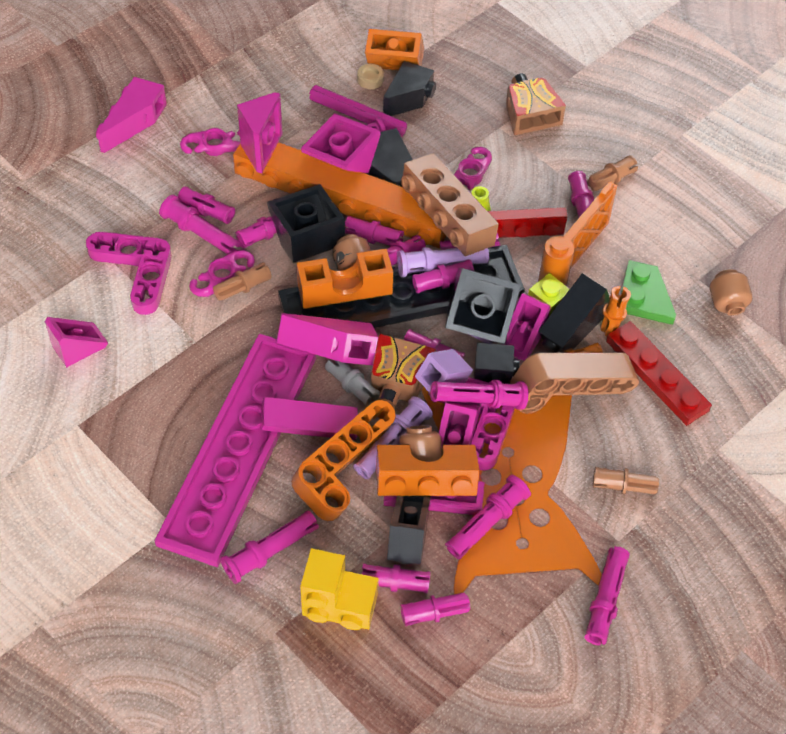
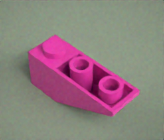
M133 77L129 85L124 87L117 103L110 108L109 115L105 121L97 128L96 138L99 141L101 152L106 153L157 121L167 105L164 85Z
M281 313L276 343L343 363L373 366L378 335L372 323Z

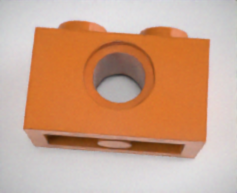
M369 29L365 49L367 63L376 64L382 69L399 70L404 61L422 66L425 49L422 33Z

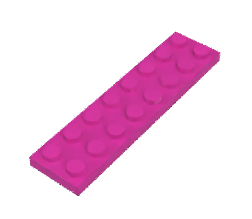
M258 334L155 538L156 547L215 567L219 566L220 558L225 554L281 435V432L261 430L262 401L264 397L297 400L316 360L315 354L276 343L277 339Z

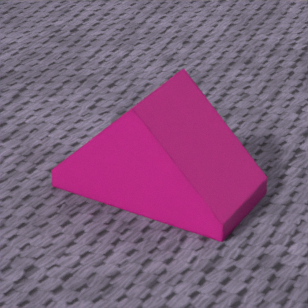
M522 293L514 310L505 344L500 343V345L514 346V356L525 361L541 339L538 331L548 319L551 305Z
M47 317L44 321L51 345L66 368L104 349L108 345L107 340L93 322Z

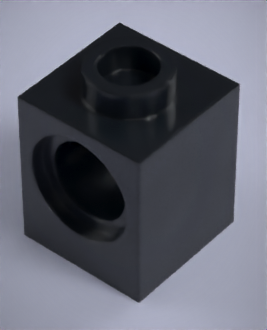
M477 343L474 379L488 383L492 380H500L503 384H510L512 377H514L519 369L520 363L519 358H514V346Z

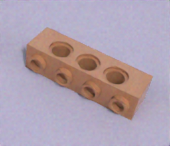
M434 153L404 163V171L401 178L403 189L431 217L436 227L446 234L454 247H457L466 257L495 246L499 223Z

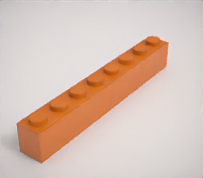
M279 142L263 173L256 172L241 143L233 153L235 173L244 178L258 181L268 187L277 188L290 194L320 184L338 210L344 215L353 216L371 223L374 220L378 221L382 226L404 231V236L409 238L418 235L421 237L420 240L424 239L426 245L439 249V242H443L446 238V234L436 227L434 221L419 207L416 200L403 187L365 173L346 171L304 154L299 149Z

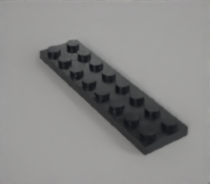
M507 244L488 248L489 262L473 264L474 272L520 284L521 288L518 298H520L521 294L525 293V288ZM397 266L392 267L393 293L391 295L303 309L298 287L278 290V296L283 313L372 323L373 327L377 328L447 313L454 283H451L450 287L445 289L441 286L416 293L412 282V275L424 272L408 273L406 277H400Z

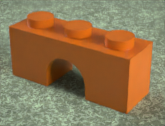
M387 248L357 253L356 263L349 269L342 271L331 270L327 258L298 262L297 282L303 309L391 295L393 293V269Z
M377 445L376 479L378 496H477L480 470L475 445H443L442 457L432 462L416 459L411 454L410 445Z

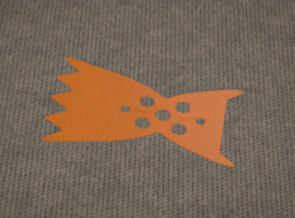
M423 387L421 390L427 405L432 410V417L439 431L445 403L433 402L427 389ZM552 395L542 409L533 413H522L515 408L497 463L493 467L500 472L501 481L493 486L484 483L482 509L486 505L487 497L491 493H497L506 484V479L511 473L519 477L528 486L531 496L523 504L512 509V515L507 518L508 524L505 528L500 530L491 528L458 561L454 581V595L463 593L476 576L569 569L582 571L599 586L602 574L595 559L567 515L548 495V491L559 473L567 445L572 395ZM503 406L497 408L496 413L501 414ZM488 423L484 426V430L490 434H496L501 431L500 426L495 423ZM485 442L482 452L479 454L480 458H485L488 455L489 444ZM510 447L514 450V455L509 458L505 457L502 454V450ZM530 465L538 467L542 471L541 480L535 483L526 481L522 476L523 469ZM482 470L479 471L478 481L483 482L481 479V474L483 472ZM534 509L547 511L550 516L549 523L543 527L533 525L529 519L531 511ZM519 538H525L529 542V546L526 549L517 547L516 541Z

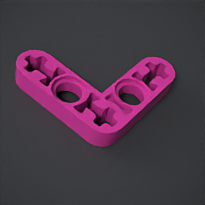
M108 232L91 234L86 240L89 257L98 262L138 266L130 295L132 307L136 313L141 315H149L155 312L160 304L171 263L169 243L164 239ZM127 246H134L137 248L136 251H134L131 254H125L121 252V250ZM149 272L159 274L155 280H146L143 277ZM145 290H147L149 293V298L146 299L145 302H140L144 300L146 294Z
M468 377L467 381L465 382L472 384H488V382L477 380L471 377ZM482 403L481 417L471 445L476 447L479 470H490L497 463L515 410L514 406H503L501 414L496 413V409L489 407L487 403ZM488 423H495L500 426L501 431L496 434H490L484 430V426ZM485 442L489 444L488 455L485 458H480L479 454L482 452Z

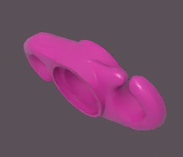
M211 128L206 131L187 134L182 138L180 148L184 153L191 154L192 149L187 144L193 142L198 144L194 148L196 153L205 152L211 156H219L223 153L235 152L241 142L232 140L235 136L233 131L225 133L222 129ZM212 139H220L222 141L218 145L208 144Z
M472 148V154H469L466 159L459 163V167L454 174L463 185L467 186L468 191L472 190L475 185L482 181L486 170L491 164L492 155L491 151L487 148ZM482 154L485 158L476 159L473 155ZM471 168L475 169L478 173L476 175H467L463 171Z
M235 250L223 258L212 261L208 271L198 276L200 281H206L209 285L206 288L200 289L197 288V279H191L189 284L191 292L199 297L211 296L214 294L213 287L234 277L235 272H243L247 269L244 265L236 264L238 259H247V266L252 268L255 263L254 256L246 250ZM220 269L230 271V274L226 277L221 278L214 275Z

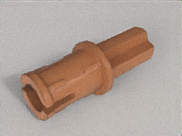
M631 155L614 164L608 163L604 169L591 175L587 180V184L592 191L604 188L608 182L618 184L623 177L638 170V166L631 168V166L638 163Z
M262 262L243 272H235L234 277L213 287L215 297L221 301L240 292L248 293L254 286L271 279L270 269Z
M595 467L593 488L618 490L622 494H626V490L656 494L659 488V478L629 473L628 468L621 471Z

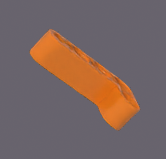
M376 400L304 460L293 475L292 487L294 491L322 520L334 521L339 518L349 505L350 493L336 476L375 443L394 422L396 416L395 409L387 401ZM378 417L380 420L371 427L369 422ZM349 434L357 435L361 443L351 440ZM326 453H332L337 456L339 463L331 462L327 458ZM303 473L312 474L316 479V483L307 482L303 477ZM325 497L334 498L338 503V508L329 506Z

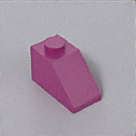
M445 403L439 429L441 448L443 445H471L482 403Z

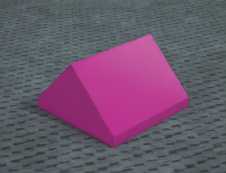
M276 92L237 105L241 146L258 173H263L283 134L280 93Z
M334 113L301 147V151L304 154L346 171L369 173L381 134L380 130Z

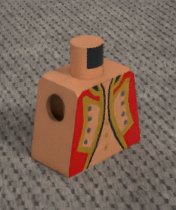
M524 73L515 75L512 79V84L508 86L506 106L514 135L563 125L566 105L545 78L528 80Z
M380 334L371 375L372 386L381 392L378 400L387 401L395 409L398 399L408 402L412 396L418 397L424 386L416 379L415 375L427 355L436 352V349Z

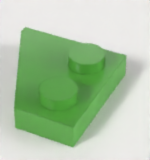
M629 260L622 290L623 287H626L631 293L630 300L626 306L627 314L673 325L676 313L658 266Z

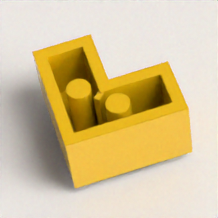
M311 548L300 585L302 615L318 623L331 621L340 623L343 627L350 630H360L361 628L369 630L378 596L379 578L345 571V555Z

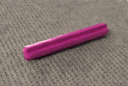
M314 85L309 92L310 100L366 124L373 123L375 119L380 118L386 131L397 128L401 137L407 131L406 122L318 85Z

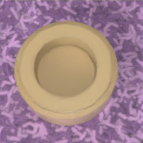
M365 64L357 71V82L365 89L379 88L384 82V71L376 64Z

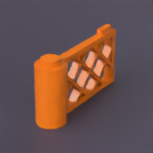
M608 182L564 236L550 237L546 241L538 282L550 273L567 286L570 269L608 225L618 185Z

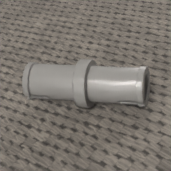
M330 360L327 361L325 370L342 383L341 386L346 392H352L366 407L373 403L370 400L371 398L375 401L378 400L381 392L364 379V374L360 370L353 369L347 363L334 360L336 364H333Z

